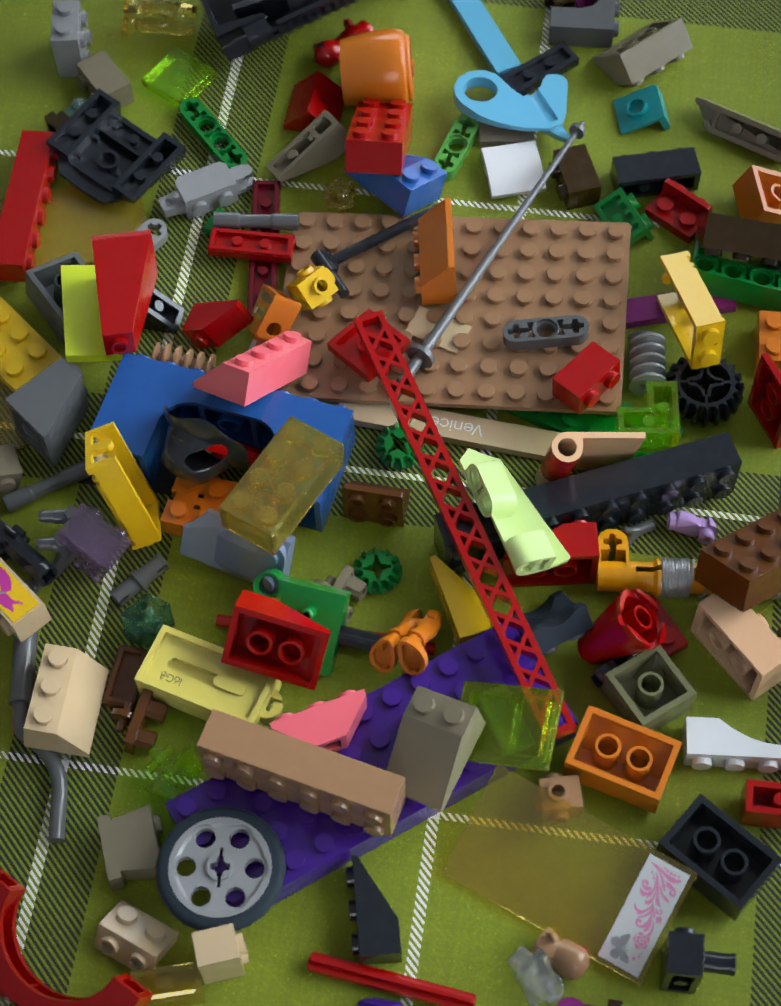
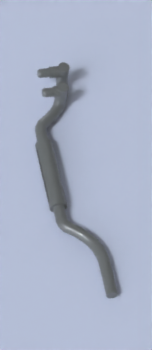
M69 506L66 509L41 510L38 512V521L42 523L67 525V534L60 533L57 536H52V538H38L36 540L37 549L56 552L54 560L50 563L57 569L56 578L69 567L81 545L82 521L80 509L77 506ZM31 577L25 582L36 595L40 589L45 587L41 586ZM38 630L22 643L14 635L9 705L12 707V731L17 739L23 743V728L34 690ZM31 748L44 762L51 780L48 841L51 843L65 842L68 796L67 775L64 765L56 752Z

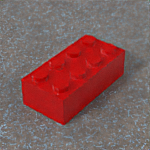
M365 98L363 102H358L346 137L345 172L402 175L412 137L413 103H407L402 99H394L390 103H379V99Z

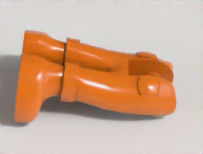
M416 608L408 611L396 627L391 628L386 636L381 637L372 646L369 653L371 665L381 673H388L396 666L399 659L401 667L407 674L412 676L421 674L428 665V656L424 647L427 642L431 641L439 633L443 624L442 614L437 610H429L423 618L421 609Z

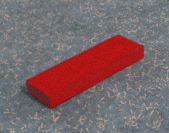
M212 227L207 253L208 256L292 264L296 236Z

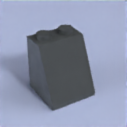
M63 357L59 358L5 399L15 431L52 467L58 464L89 408L86 396L88 390L82 381V378H84L82 371L76 364L72 363L70 365Z

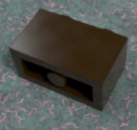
M581 144L569 147L550 175L552 179L557 181L559 200H564L567 210L595 205L600 201L602 186L586 145ZM561 149L553 150L552 161Z

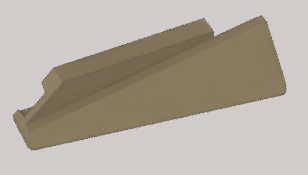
M696 97L695 102L699 105L706 131L781 163V129L706 98Z

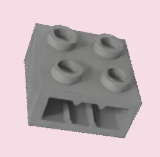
M80 0L53 1L50 42L59 78L78 76L76 63L91 56L88 46H92L91 29H86L88 27L87 11H82Z

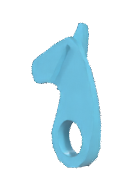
M485 70L468 71L458 77L454 85L453 99L455 107L461 113L476 121L510 130L543 132L564 143L570 137L568 132L562 127L566 116L568 81L562 75H546L542 80L541 86L530 96L528 94L522 96L505 83L496 73ZM473 87H485L490 89L495 94V97L489 101L479 102L468 98L465 92Z

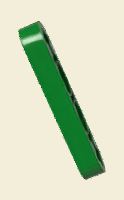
M187 98L180 103L179 111L183 123L216 162L226 163L228 168L237 166L236 163H240L238 164L239 166L244 163L248 164L246 153L202 101L197 98ZM193 112H197L198 118H195ZM204 125L213 126V129L208 132L199 130ZM218 142L228 144L224 149H216L214 147ZM231 155H232V159H233L236 163H234V162L231 163V159H230V156H231Z

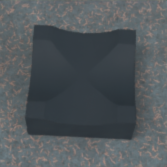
M560 590L551 594L537 609L524 613L543 655L554 652L558 645L568 640L581 638L585 631L594 626L586 604L572 602ZM517 630L521 637H523L522 631Z

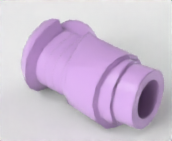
M683 510L669 511L667 530H673L674 532L691 537L698 536V541L705 545L715 540L717 525L711 517L708 516L707 519H703Z

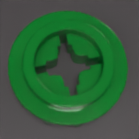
M396 422L394 425L384 427L381 434L377 436L376 452L381 462L387 467L396 470L407 469L415 465L417 462L407 442L404 444L407 454L400 449L392 451L395 446L393 437L400 442L406 440L399 423Z
M374 547L371 551H363L361 556L354 561V575L367 584V593H387L393 590L401 580L402 566L398 556L391 554L388 549L384 551ZM375 562H378L380 568L384 569L381 570L380 580H377L374 571H369L374 568Z

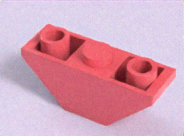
M348 690L331 701L314 702L306 710L293 714L289 712L281 714L275 721L269 723L270 729L333 752L347 748L367 708L365 690Z

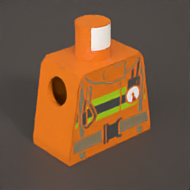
M263 284L251 314L254 319L247 326V329L254 334L249 350L283 334L285 331H289L302 305L290 295Z

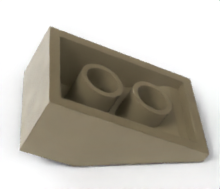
M417 686L402 716L387 771L405 777L406 798L443 812L486 724L478 708L422 686Z

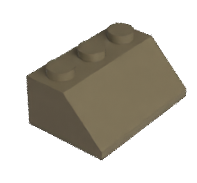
M682 17L653 21L592 59L618 86L629 85L630 87H635L645 81V76L663 71L665 69L664 65L668 62L672 63L686 56L685 52L693 48V44Z

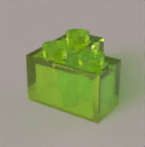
M646 381L643 407H617L614 432H646V439L637 452H657L678 446L680 420L677 381Z

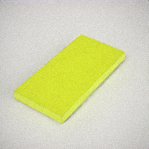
M61 265L65 360L67 362L121 361L124 354L106 356L101 329L95 265Z

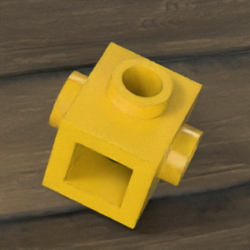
M307 265L296 273L298 278L286 286L293 298L302 305L301 310H313L315 307L321 308L327 305L333 299L331 295L339 290L334 283L336 281L335 277L328 268L324 266L312 267L311 265Z

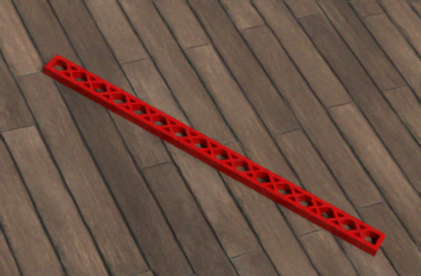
M379 310L355 318V329L544 743L576 732L575 722L383 311ZM377 323L381 327L378 335L365 330V327ZM379 347L392 351L389 359L376 354ZM391 370L403 374L400 383L387 378ZM402 394L414 398L411 407L398 402ZM412 419L426 424L422 432L409 426ZM424 443L437 448L434 457L421 452ZM436 468L448 472L449 476L446 482L433 478L432 475ZM447 493L461 499L457 508L444 503ZM459 519L473 525L470 534L456 529ZM471 545L485 551L482 561L468 555ZM483 572L497 577L498 581L494 588L481 583L480 579ZM496 599L510 605L507 615L494 611L493 605ZM508 627L522 631L523 637L520 643L506 638L505 634ZM522 654L535 659L536 665L533 671L519 666L518 661ZM534 683L549 689L550 693L547 700L532 694L531 690ZM549 711L561 716L565 724L549 730L544 720L547 712Z

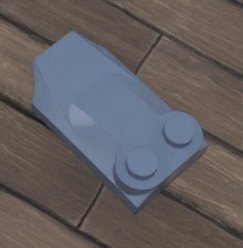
M209 508L202 516L184 525L180 554L253 584L254 579L269 568L279 569L285 576H290L296 537ZM264 577L263 585L266 590L275 592L277 589L276 581L271 577Z

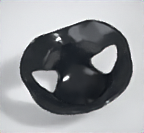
M164 404V415L169 427L161 453V462L169 472L178 478L200 485L212 480L229 468L241 470L248 468V452L243 445L223 434L217 427L206 420L171 416L167 405ZM221 444L227 448L228 454L221 460L212 456L204 449Z

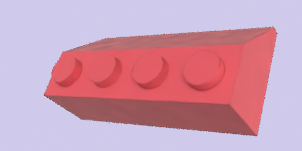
M285 331L283 334L269 339L220 364L193 381V388L245 407L305 375L308 370L312 340L301 337V334L298 332Z

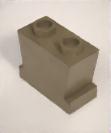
M150 804L115 819H112L110 814L98 816L97 822L106 872L112 889L125 888V881L156 878L155 867L161 848L158 835L163 834V827L160 815H153Z

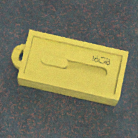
M164 624L134 678L139 694H142L143 689L153 691L154 699L205 721H208L212 710L215 709L262 726L263 723L275 721L282 714L284 707L282 697L279 694L282 687L281 680L221 663L224 648Z

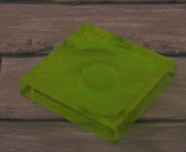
M175 46L141 81L143 86L179 107L183 100L195 98L217 77L215 69Z

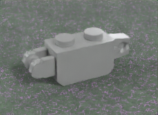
M216 162L178 176L175 181L176 190L158 199L165 218L185 213L189 220L239 201L238 195L247 192V190L250 191L253 187L252 167L244 163L240 166L228 168L226 163Z

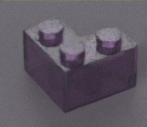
M81 503L57 532L54 539L78 557L73 565L98 584L132 542L127 539L128 535L124 530L116 525L111 526L103 520V515L98 509L91 505L87 507Z

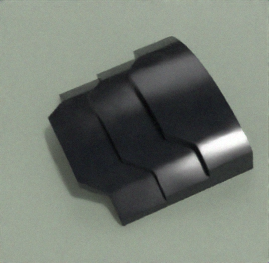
M100 88L46 141L48 147L58 156L60 176L79 191L102 205L121 201L134 204L165 173L169 174L186 156V146L167 133L163 132L155 139L121 116V103Z

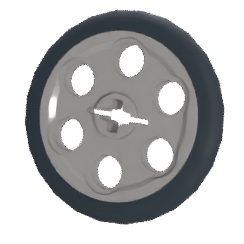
M234 807L207 808L193 813L178 823L167 835L159 850L156 862V885L162 902L168 911L182 924L200 931L233 923L234 930L237 931L252 925L262 918L275 904L283 888L286 874L285 853L280 839L271 826L259 816L244 809ZM202 832H211L216 836L213 845L207 848L197 845V837ZM243 832L250 838L248 845L242 849L234 848L230 844L231 838L236 833ZM221 851H223L222 857L225 866L230 869L223 871L221 885L218 888L219 880L216 871L212 870V868L218 867L221 860ZM183 860H192L196 864V869L189 876H181L177 873L178 864ZM252 862L262 863L265 867L262 876L259 878L248 877L245 873L248 864ZM199 889L207 890L211 894L210 901L204 906H196L191 902L193 893ZM240 890L245 894V901L241 906L231 907L226 903V897L231 891Z

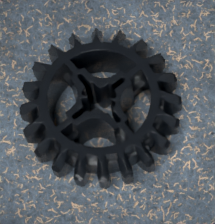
M680 357L677 364L673 363L669 372L665 375L666 384H664L663 393L666 396V405L671 406L672 414L680 413L679 418L681 421L686 418L690 419L692 426L697 421L701 422L704 428L708 425V422H711L716 427L720 420L727 422L731 415H735L739 405L742 404L744 383L741 382V373H735V364L727 366L726 357L718 365L694 370L691 369L687 359Z

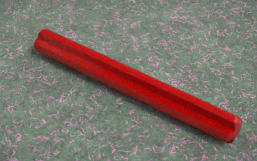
M312 952L307 963V970L309 972L436 1006H475L476 995L474 993L318 952Z

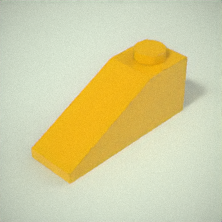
M436 555L429 557V571L457 646L492 628L475 590Z

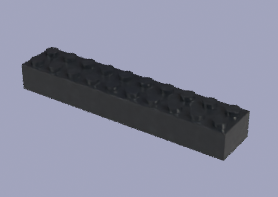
M725 432L523 489V492L551 530L564 523L585 520L587 522H596L597 531L602 532L606 529H614L617 525L624 523H638L645 519V517L655 514L666 515L669 511L672 512L674 509L683 506L694 507L702 501L711 498L722 499L727 497L734 491L742 461L729 433ZM473 503L497 558L500 560L503 558L506 550L491 517H484L477 503ZM440 513L434 514V545L439 559L456 574L466 572ZM460 519L456 525L457 530L470 534L473 528L471 523ZM471 545L468 555L482 561L485 551Z

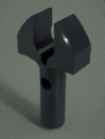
M640 653L616 660L612 658L593 672L594 675L590 678L597 687H601L607 672Z

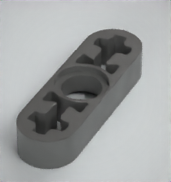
M580 315L513 320L508 322L503 328L504 345L511 350L580 345L589 336V323ZM577 327L579 332L573 333L572 328ZM543 328H549L554 334L550 337H541L538 331ZM559 328H562L563 335H559ZM529 331H532L533 337L529 338ZM513 333H519L520 338H514Z

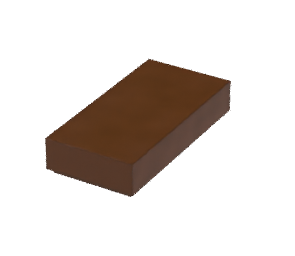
M119 645L102 699L103 706L123 709L125 702L131 701L135 704L132 712L135 711L139 692L134 678L149 651L148 649Z

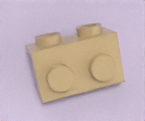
M121 900L99 923L94 946L106 956L112 957L129 967L133 972L139 973L150 980L156 973L158 962L176 943L179 932Z

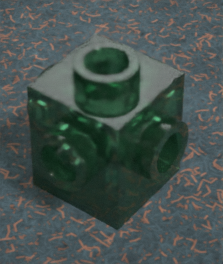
M147 591L121 614L126 637L133 643H140L149 649L163 624L172 628L175 626L170 604Z

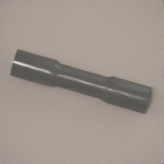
M214 212L213 227L298 231L299 214Z
M85 460L62 469L53 476L3 495L2 498L10 513L33 503L42 496L65 486L76 484L92 475H88L86 472Z

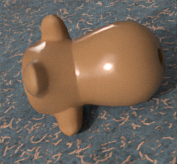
M550 927L542 932L530 952L532 961L536 963V968L540 973L546 969L547 964H550L564 978L577 980L585 974L589 967L590 957L587 951L569 939L560 940L557 933Z

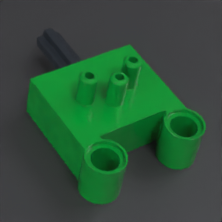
M269 568L254 579V593L274 599L280 595L281 603L331 631L320 671L322 676L329 677L333 673L340 644L370 651L372 646L384 636L344 626L352 593L350 591L285 576L281 570L276 568ZM264 577H271L276 581L277 589L275 592L266 590L263 585Z

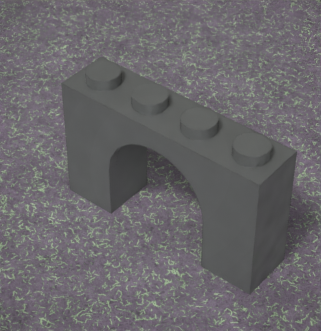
M600 0L596 4L585 8L551 6L548 45H557L564 42L567 46L611 47L613 37H618L619 21H614V17L619 18L620 1Z

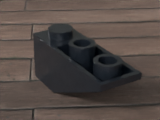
M352 855V867H346L347 888H354L355 900H349L350 921H357L358 934H351L353 955H360L361 964L364 965L402 962L399 919L358 856Z

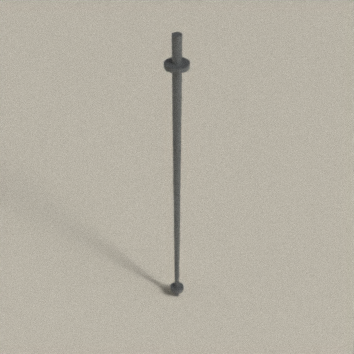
M584 121L573 123L570 126L569 133L571 136L421 345L413 343L408 347L406 353L410 361L407 365L413 376L420 367L430 368L433 365L435 357L431 350L575 138H583L586 133ZM400 374L396 382L400 383L403 374Z

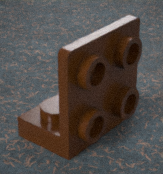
M353 480L350 481V484L343 483L342 500L345 518L355 522H376L385 527H404L410 499L409 489Z

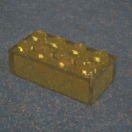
M290 416L219 506L222 526L275 556L343 466V443Z

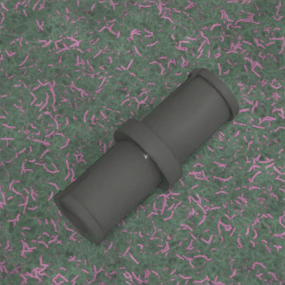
M157 553L138 570L133 569L129 572L130 576L116 588L109 591V594L118 606L122 608L125 603L141 590L144 592L150 588L149 584L166 570H169L170 567Z

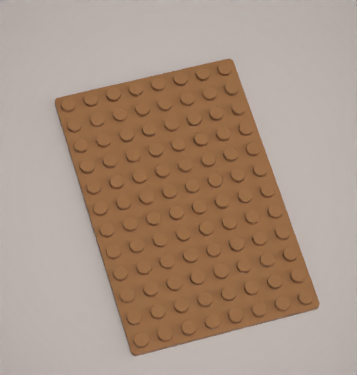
M298 212L299 229L298 231L293 230L292 235L296 236L292 264L287 263L282 292L293 298L286 286L298 278L296 273L307 265L315 266L310 260L312 253L315 251L323 250L331 254L337 253L413 215L402 217L401 215ZM452 217L457 294L511 219ZM520 219L453 318L461 325L472 326L469 334L458 333L454 336L453 344L459 349L458 353L455 354L438 348L442 341L440 337L431 350L435 357L433 365L430 368L420 367L413 376L426 405L433 407L576 413L552 395V378L587 345L594 341L620 360L621 376L615 387L604 391L600 395L598 402L592 408H587L582 414L618 415L621 412L631 225L622 222ZM418 226L338 264L337 274L350 293L347 297L340 298L337 292L331 295L332 301L321 308L315 307L313 310L300 309L289 331L298 332L301 334V337L312 340L308 370L305 375L277 390H285L291 395L303 398L312 397L318 401L390 404L377 376L369 383L328 350L327 342L370 308L374 312L382 310L387 322L410 340V344L417 343L421 345L423 343L412 338V334L406 331L410 321L415 317L419 306L429 309L427 319L432 323H437L451 303L422 305L421 294L415 293V276H420V271H415L414 253H419V248H414L413 231H418ZM580 315L589 323L588 339L580 345L511 350L503 342V328L508 322L513 320ZM577 327L572 328L573 333L579 332ZM543 328L538 331V334L541 337H550L554 332L549 328ZM559 328V335H563L562 328ZM529 331V338L533 337L532 331ZM513 333L514 338H520L519 333ZM404 352L403 356L405 358L406 363L408 364L410 359L408 358L407 353ZM391 370L387 378L396 381L400 373ZM402 394L398 402L404 405H412L414 398Z

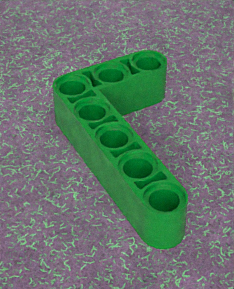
M696 232L690 263H694V268L697 269L710 295L781 312V272L721 258L720 256L704 254L705 248L697 247Z

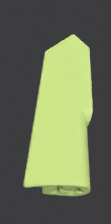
M468 448L458 463L480 512L484 517H491L516 574L519 576L529 575L568 562L570 555L548 527L501 459Z

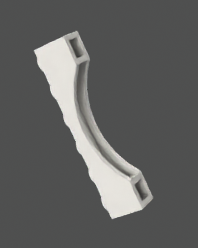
M686 717L682 728L683 765L692 766L696 770L725 767L727 771L732 772L742 771L745 768L758 769L762 773H774L781 770V745L765 743L750 738L733 729L720 718Z

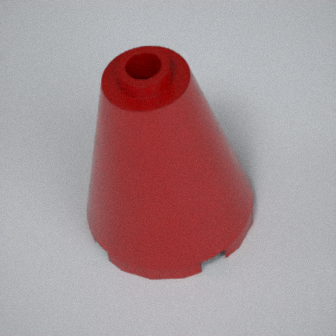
M626 589L622 591L593 622V628L585 631V634L578 639L577 645L580 657L588 663L595 665L607 662L612 658L614 660L655 649L663 644L666 638L665 621L660 623L656 613L660 611L657 604L640 589H633L631 591Z

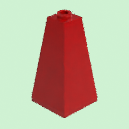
M151 229L92 236L101 329L106 356L136 352L158 276Z

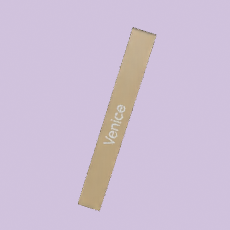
M339 402L340 405L354 411V425L383 431L384 427H389L398 422L390 404ZM428 408L443 442L542 461L552 441L560 434V432ZM412 419L410 423L412 427L421 432L426 425L424 422Z

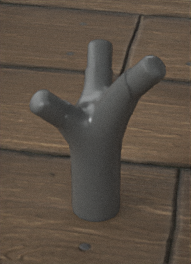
M649 518L630 527L624 526L620 529L627 536L629 549L639 536L655 530V523Z

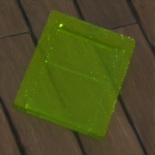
M465 681L460 701L477 707L486 722L468 762L549 771L564 692L554 689Z

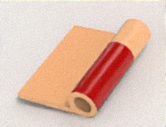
M646 432L560 433L552 441L536 472V484L540 485L568 477L572 470H593L632 459L646 439Z

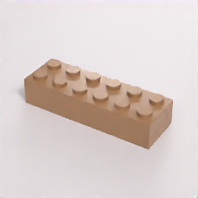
M215 709L212 710L197 743L203 769L211 777L220 780L227 777L237 781L236 783L246 790L255 791L256 788L268 792V795L279 802L293 801L309 813L318 814L319 811L331 815V818L337 823L359 825L363 827L366 833L376 837H382V835L392 837L406 801L405 777Z

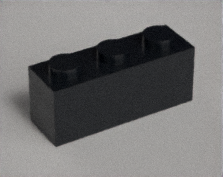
M694 147L676 148L612 157L610 177L614 191L622 187L627 195L632 192L635 198L659 195L667 178L683 185L688 191H696L700 183L701 169Z

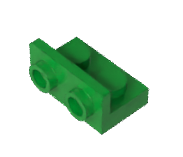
M619 187L593 205L602 222H622L631 225L630 246L645 235L649 241L654 239L650 231L654 226L645 213L640 215L637 211L641 205L632 192L627 195L622 187Z

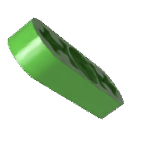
M465 114L456 118L434 159V162L441 168H445L448 160H450V167L443 169L447 172L445 182L456 178L479 134V121ZM467 126H469L465 131V136L462 135V129H465ZM453 144H460L463 146V149L452 151L449 147Z

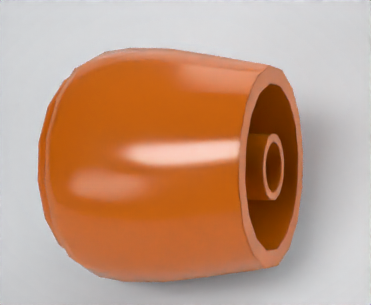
M381 29L340 39V74L345 106L357 107L358 102H363L365 98L379 99V103H390L394 99H402L407 103L414 100L413 76H415L410 36L408 34H405L400 29Z

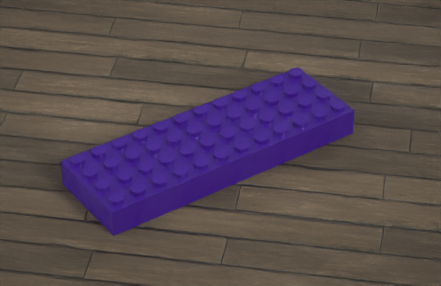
M508 627L505 634L506 638L520 643L522 637L517 629ZM490 628L432 659L421 674L412 676L406 673L367 694V708L349 746L336 751V753L387 771L402 716L418 685L477 707L486 724L444 808L445 810L574 738L577 732L578 720L568 707L576 725V732L544 743L493 629ZM522 654L518 664L520 667L533 671L536 661ZM534 683L531 690L534 696L547 700L550 693L547 687ZM508 685L536 740L534 747L508 758L504 757L477 703V697ZM549 711L547 712L544 720L549 730L565 724L561 716ZM212 777L165 803L175 826L193 813L207 808L223 806L244 809L259 816L270 825L280 839L286 863L283 888L275 904L352 862V855H357L359 858L440 812L406 798L392 837L386 835L376 837L366 833L363 827L359 825L337 823L331 818V815L320 811L318 814L309 813L293 801L279 802L268 795V792L256 788L255 791L246 790L236 783L237 781L227 777L223 780ZM202 832L197 837L196 843L202 848L210 847L215 842L216 836L211 832ZM243 832L236 833L231 838L230 844L234 848L242 849L248 845L250 838ZM221 851V860L218 867L212 868V870L216 871L219 880L218 888L221 885L223 871L230 869L225 866L222 857L223 851ZM252 862L246 867L245 873L250 878H259L264 873L265 867L260 862ZM240 890L231 891L226 897V903L231 907H239L244 903L246 896Z

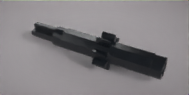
M0 519V557L6 562L9 558L41 586L51 584L57 576V569L28 544L30 539L25 535V530L18 524H15L11 529Z

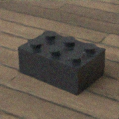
M702 794L694 800L658 842L654 854L662 861L690 875L687 882L734 921L742 914L781 864L780 856Z

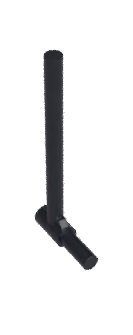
M435 205L337 253L331 254L330 252L317 250L312 253L310 260L315 266H324L332 272L336 280L334 283L339 289L337 294L340 298H345L349 295L350 291L337 274L338 264L418 226V218Z

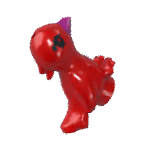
M345 19L343 21L345 29L337 38L313 44L315 62L325 68H332L340 63V39L374 31L373 27L364 20L353 24L350 19Z

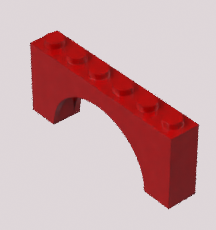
M0 869V996L3 999L14 1002L18 1006L148 1005L154 994L128 973L114 976L103 989L90 997L65 995L44 984L25 962L16 935L17 910L26 888L3 869Z

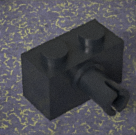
M678 927L674 931L669 930L661 948L659 990L694 994L703 978V972L734 977L736 972V953L727 954L705 951V934H697L692 928Z

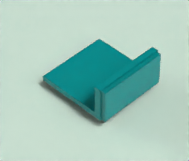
M652 84L613 100L622 136L657 121H660L665 131L671 128L663 95L657 84Z

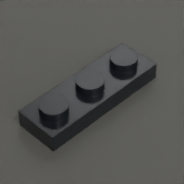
M561 42L500 76V78L517 93L525 96L539 88L546 75H562L578 66L579 57L564 42Z

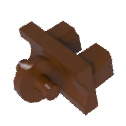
M143 689L134 713L132 710L135 704L131 701H126L123 709L113 708L110 715L117 722L115 727L117 733L123 734L126 726H129L123 743L126 745L124 752L132 755L135 749L153 752L158 732L145 729L146 720L163 724L168 712V705L154 699L153 691Z

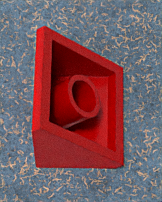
M319 70L296 83L291 94L283 130L302 132L325 109L340 123L344 107L342 88Z

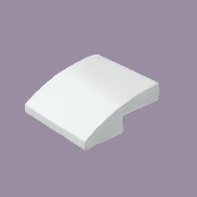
M535 141L481 148L484 172L488 179L491 199L529 194L543 175V168ZM546 183L539 192L546 191Z

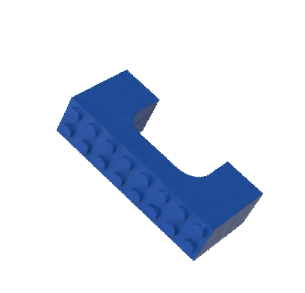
M124 353L91 430L114 421L150 486L161 464V453L169 427L164 415L165 404L171 416L206 420L232 440L263 449L271 454L272 458L260 486L264 516L323 532L355 444L353 410L340 404L331 405L323 403L312 397L303 398L291 395L285 390H275L244 407L193 388V381L206 374L201 369L181 367L170 361H157L143 354Z

